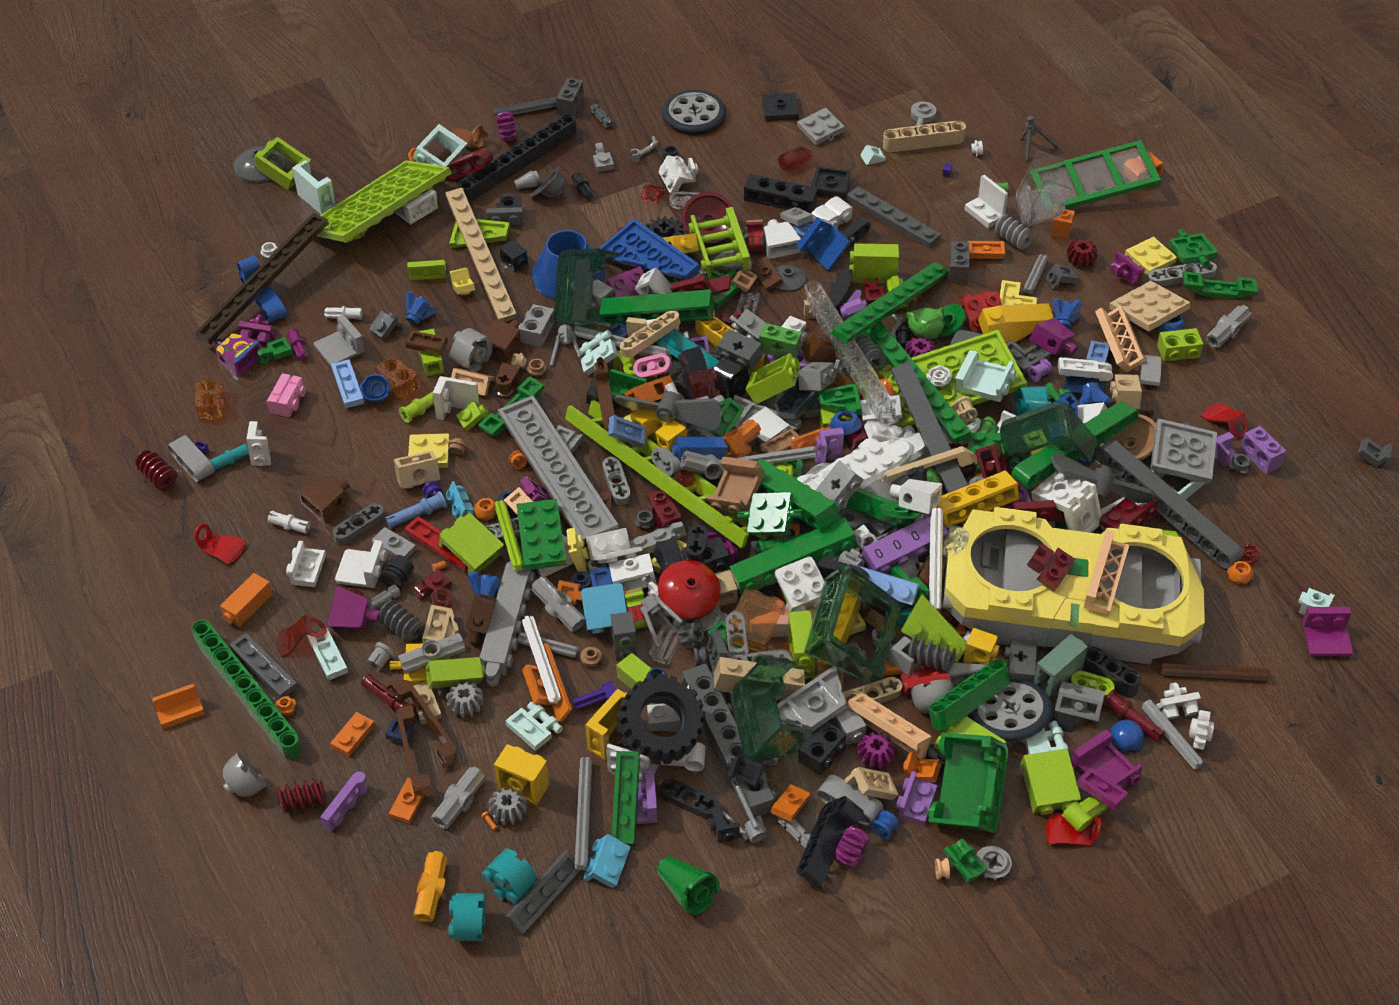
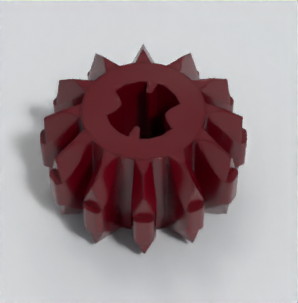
M1077 238L1076 241H1071L1066 252L1068 262H1072V266L1078 265L1079 268L1081 266L1087 268L1088 265H1093L1098 256L1097 245L1085 239L1080 240Z

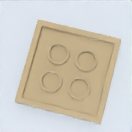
M1152 281L1110 303L1112 311L1121 305L1128 320L1147 331H1151L1190 309L1189 301Z

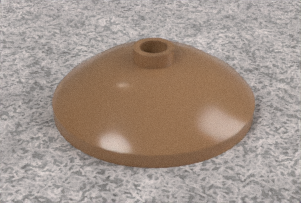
M1139 414L1134 424L1109 440H1116L1138 460H1142L1153 452L1156 423L1149 417Z

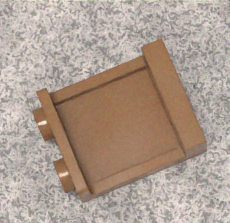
M722 457L720 464L725 471L714 496L707 495L706 500L716 511L726 510L734 514H738V511H749L752 496L757 493L765 470L758 461Z

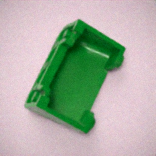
M942 732L941 739L938 742V750L946 758L941 796L940 802L935 801L929 807L928 822L979 832L995 833L999 824L1006 775L1007 745L992 736Z

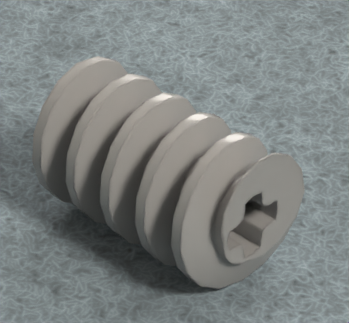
M1006 213L1000 216L995 225V234L1001 236L1004 240L1006 239L1013 246H1017L1020 250L1026 249L1034 239V232L1030 233L1028 227L1025 228L1023 224L1019 225L1017 220L1014 221L1012 217L1008 218Z

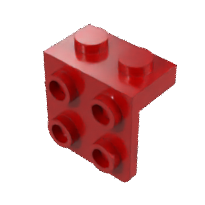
M991 290L980 292L977 295H973V293L963 295L957 302L958 305L965 309L970 332L975 333L982 332L978 321L982 309L1002 305L999 292H991Z

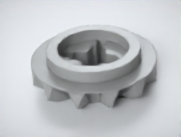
M987 846L977 852L976 855L988 868L987 873L983 874L985 879L993 878L994 881L1001 877L1004 879L1006 874L1010 873L1012 861L1009 854L1002 848ZM997 858L996 865L990 869L989 863Z

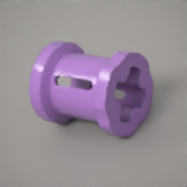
M1042 359L1039 364L1028 367L1027 374L1033 382H1038L1041 377L1052 374L1053 367L1047 359Z

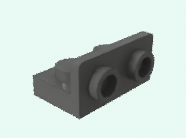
M714 629L711 630L706 649L713 673L720 657H730L729 650L725 646V639H723L720 630Z

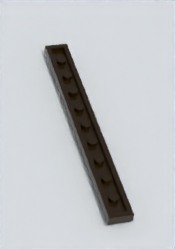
M313 213L194 333L196 339L211 345L329 224L328 220Z

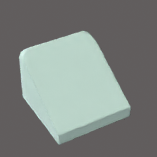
M866 145L860 154L866 165L886 160L880 148Z

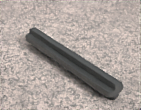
M557 97L494 108V115L496 118L497 114L502 112H512L513 115L554 108L557 107Z

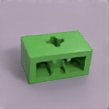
M765 323L759 335V342L762 344L763 353L777 357H783L791 353L794 358H797L801 349L802 332Z

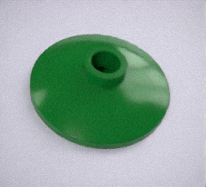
M950 304L943 307L945 309L943 313V322L945 324L939 336H949L962 326L965 320V310L962 306Z
M889 502L879 506V511L893 518V522L905 523V520L921 515V512L900 507L898 505L899 502Z

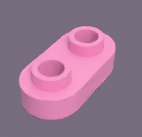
M660 353L638 359L633 369L637 376L649 378L667 373L672 367V361L670 357ZM665 361V366L661 367V362ZM644 366H647L646 372L642 371Z

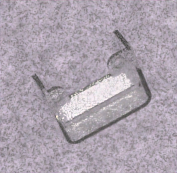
M1037 150L1016 193V202L1022 224L1032 226L1063 215L1065 204L1073 189L1060 185L1057 182L1056 175L1064 159Z

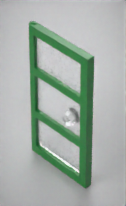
M1142 140L1029 170L1047 215L1055 213L1057 208L1070 209L1161 184V179Z

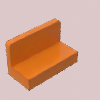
M195 684L152 698L162 729L205 715Z

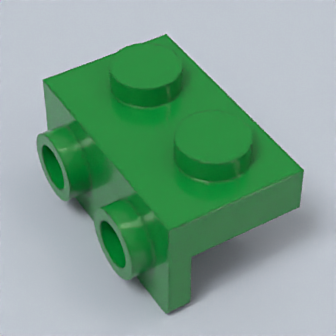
M610 369L608 375L611 395L625 396L624 393L630 389L647 383L645 378L619 370Z

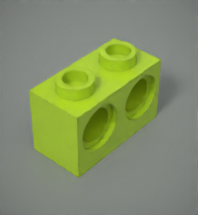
M1197 328L1160 332L1157 347L1163 362L1200 358L1203 342Z

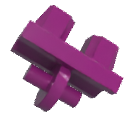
M1116 252L1115 260L1110 265V268L1114 270V275L1124 278L1131 285H1136L1138 279L1142 278L1145 269L1135 264L1128 255L1125 256L1122 252Z
M258 314L256 319L251 318L250 322L239 321L240 335L250 339L253 336H258L256 341L260 345L267 346L271 338L275 339L276 337L272 326H269V321H265L262 314Z

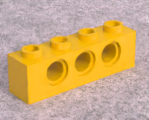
M1005 470L941 496L940 504L936 508L943 510V525L945 528H948L949 525L954 526L966 521L972 509L991 511L994 507H1001L1018 500V485Z

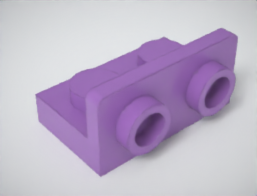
M843 428L819 430V437L815 440L817 449L816 463L821 464L826 463V460L842 458Z
M654 769L645 770V779H641V783H639L637 824L657 823Z
M912 771L910 778H905L903 784L904 796H899L896 804V809H899L898 819L925 826L928 809L932 805L937 785L916 779L917 772Z

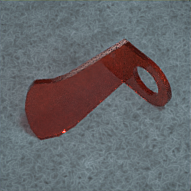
M304 615L289 628L282 629L277 641L281 657L289 655L306 634L322 638L327 632L325 624L317 618ZM312 623H316L321 627L320 633L312 629Z

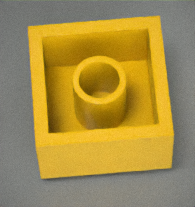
M507 744L494 763L497 789L501 790L503 787L506 791L512 786L514 792L520 790L527 802L537 806L549 787L547 760L539 755L525 752L520 747H513Z

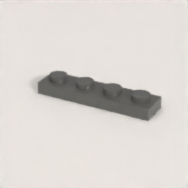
M247 633L229 644L231 651L279 699L298 688L297 682Z
M563 851L536 881L534 886L505 916L519 934L526 932L580 871L575 868V857L571 852Z

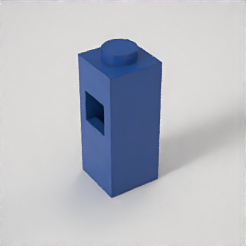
M676 437V444L672 446V453L680 460V463L683 452L686 450L701 455L713 454L722 460V457H726L727 446L723 437Z

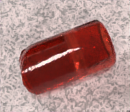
M799 146L781 154L778 157V162L783 170L788 171L809 161L813 154L809 149Z

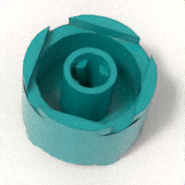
M1018 387L1013 397V402H1016L1013 414L1021 418L1020 424L1037 417L1040 425L1045 426L1047 414L1051 413L1052 404L1047 399V388Z
M504 849L485 868L481 876L486 882L491 884L494 888L493 894L499 900L507 899L515 904L534 886L537 875L525 859L520 861L516 858L518 853L511 849Z
M456 893L455 896H452V900L449 903V914L453 915L451 924H449V938H454V941H484L485 933H482V927L485 926L486 922L485 893Z

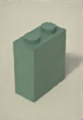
M1070 634L1037 663L1033 683L1042 688L1051 700L1059 693L1062 681L1070 683L1072 675L1077 671L1083 670L1088 646L1082 640Z

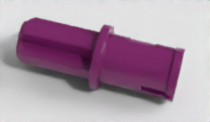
M290 329L287 332L290 346L294 350L296 357L303 361L304 358L308 357L305 342L301 339L297 329Z

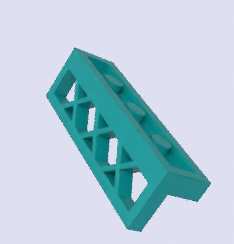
M673 329L655 342L659 346L667 348L676 358L684 350L699 346L676 329ZM701 348L709 371L720 360Z

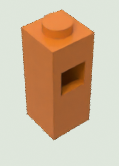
M668 375L634 387L624 394L628 397L657 402L662 399L663 393L666 390L665 385L671 382L674 383V381Z
M253 573L220 605L224 621L240 628L273 595L270 582Z

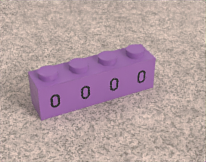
M931 515L863 547L861 555H863L862 558L867 567L886 574L895 565L902 566L914 556L921 557L926 554L928 549H930ZM944 525L943 545L946 543V538L949 534Z

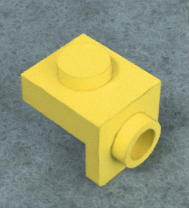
M467 268L450 272L453 289L457 295H468L471 291L475 290Z

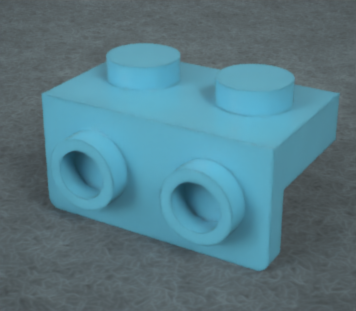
M609 834L601 839H597L592 846L591 851L593 854L588 860L583 879L589 881L595 878L611 888L617 886L630 846Z

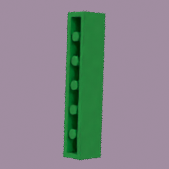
M711 289L602 298L599 315L604 327H612L619 321L627 326L626 321L628 317L646 320L657 319L668 311L678 312L680 321L713 319L715 302Z
M763 459L758 460L765 470V474L757 493H792L794 495L793 509H804L805 514H803L804 518L799 519L820 532L840 519L838 505L834 500L828 499L821 492H817L809 485L798 481L796 477H791L784 470L776 468L772 463H768Z
M844 517L834 522L822 532L817 529L731 565L730 569L741 595L745 596L778 582L775 577V571L779 568L807 557H812L816 564L821 557L832 559L841 555L844 551L849 552L851 549L858 548L855 534Z

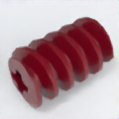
M144 450L137 456L135 467L157 489H166L176 481L177 472L163 458L159 457V454L156 452Z
M322 777L320 784L313 778L311 786L303 780L302 788L294 782L292 790L288 784H285L283 792L279 786H276L280 808L286 814L289 813L290 806L296 812L298 811L299 804L304 810L307 809L308 802L313 808L316 807L317 800L321 806L325 805L326 795Z

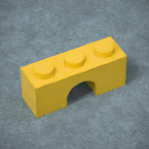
M637 409L630 414L632 422L646 427L645 437L655 432L658 446L666 447L671 452L672 446L676 444V437H688V431L683 424H679L675 420L672 422L661 421L656 416V410Z

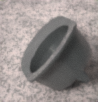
M560 166L552 172L548 179L530 197L541 193L549 198H554L564 191L568 182L560 174Z

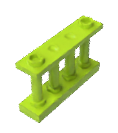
M733 207L726 208V216H723V218L697 223L695 216L691 215V223H688L690 234L696 233L698 249L702 259L700 261L703 272L706 271L708 278H711V268L738 263L742 265L743 271L751 269L750 255ZM723 225L729 227L727 231L701 236L699 231ZM724 238L733 239L732 243L709 248L704 247L705 242ZM731 250L737 251L735 256L709 261L707 256Z

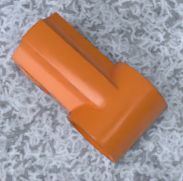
M748 420L738 429L731 430L723 436L731 455L745 451L747 444L760 435L761 427L754 420Z

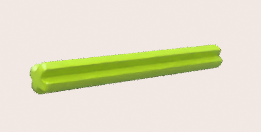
M504 500L496 501L495 509L513 570L516 572L522 571L524 563Z

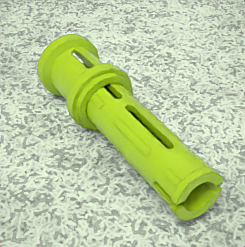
M433 392L421 399H414L406 407L402 406L399 408L402 419L406 423H410L412 418L417 415H423L426 409L434 405Z

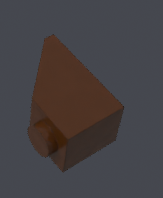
M814 332L802 347L808 362H829L835 365L837 357L829 336Z

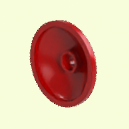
M682 560L671 564L663 571L658 582V595L679 618L693 620L702 618L715 609L720 599L721 587L718 577L708 566L698 561ZM687 582H693L694 585L690 586Z

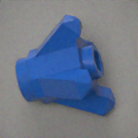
M412 291L405 293L407 309L405 319L410 324L418 326L425 318L436 313V309L430 307L429 301L425 298H415Z
M1055 298L1052 301L1054 308L1052 314L1054 318L1070 329L1073 322L1081 315L1079 311L1082 307L1081 301L1074 300L1073 303L1069 301L1062 302V299Z
M1091 382L1082 387L1083 391L1079 405L1102 402L1108 405L1112 399L1101 391L1097 383Z
M471 572L468 578L474 593L477 592L496 598L501 584L497 576H479L478 572Z

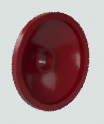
M703 192L693 196L687 201L682 211V225L685 232L690 234L688 223H691V215L695 216L697 223L705 222V220L721 219L723 216H726V208L732 207L731 203L722 195L714 192ZM723 225L699 231L701 236L727 231L729 227ZM726 238L705 242L704 244H716L725 240Z

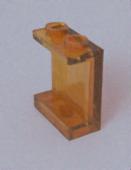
M745 589L735 611L742 612L746 617L749 649L757 652L768 651V641L780 616L785 613V602L777 597L765 596L757 590ZM734 615L730 622L735 624V631H731V634L736 632L743 633V629L738 631V624L742 621L737 619V615ZM736 636L733 638L732 643L743 646L744 640Z

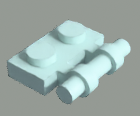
M609 330L603 333L600 332L596 335L595 339L585 342L577 350L580 356L586 354L580 359L585 374L590 375L594 372V363L597 362L599 356L606 363L618 356L615 342L611 339L607 340L612 336Z
M532 701L527 705V708L530 710L528 713L523 708H520L505 721L508 728L536 751L552 738L549 730L559 734L563 727L554 716L550 717L545 712V708L534 704ZM536 719L542 720L543 723L540 724Z
M1057 721L1049 723V731H1045L1043 728L1036 735L1023 740L1028 754L1068 749V753L1070 752L1068 744L1064 743V733L1062 728L1058 726ZM1054 740L1056 747H1051L1049 741Z

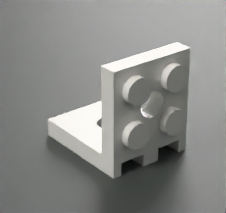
M1056 470L1031 492L1032 498L1037 501L1054 500L1055 508L1064 512L1067 530L1091 533L1099 526L1102 514L1095 484L1063 475Z

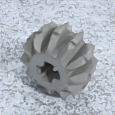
M468 681L463 685L458 682L457 687H450V693H447L446 696L449 711H452L454 716L461 714L462 718L467 714L472 717L473 712L479 713L480 706H483L484 703L482 690L477 688L475 683L469 685Z
M512 786L506 791L502 787L500 793L494 791L493 798H490L489 813L493 816L495 822L501 821L503 826L507 822L514 825L515 819L521 821L522 815L527 812L526 798L522 796L520 790L514 792Z

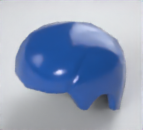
M373 374L365 378L360 384L361 394L367 401L380 403L390 394L391 386L384 376Z
M1121 720L1110 729L1112 745L1122 752L1126 753L1130 750L1138 752L1144 746V732L1138 723L1131 720Z

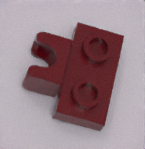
M1040 544L1027 563V566L1038 574L1040 573L1036 580L1055 592L1076 559L1059 547L1054 552L1044 544Z

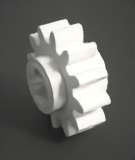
M1199 710L1198 718H1192L1189 738L1194 739L1193 748L1204 750L1206 741L1211 742L1214 722L1209 721V711Z

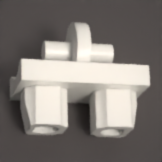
M1175 682L1170 684V690L1164 691V696L1170 698L1161 699L1160 703L1156 704L1167 719L1171 720L1179 717L1177 707L1183 706L1185 716L1196 715L1199 712L1197 701L1201 697L1199 692L1185 694L1187 693L1186 687L1179 688V685Z

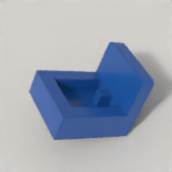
M609 566L589 571L593 587L613 584Z

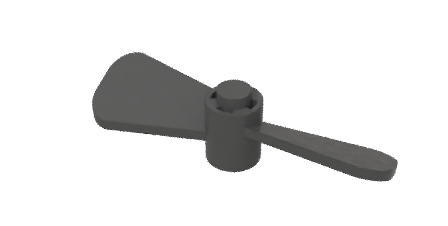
M672 391L665 392L660 403L623 395H616L614 398L617 404L623 407L656 410V416L663 422H672L676 418L710 431L716 430L721 423L722 408L716 399L682 400L677 393Z
M1055 452L1052 455L1053 466L1058 472L1095 484L1097 494L1106 497L1110 490L1134 503H1146L1154 499L1156 493L1153 490L1114 479L1115 474L1112 473L1113 469L1101 465L1100 468L1096 467L1094 471L1060 453Z

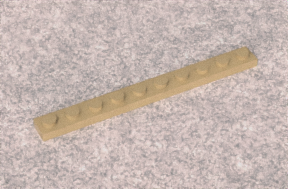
M463 188L445 192L449 206L497 319L503 322L517 319L515 309Z

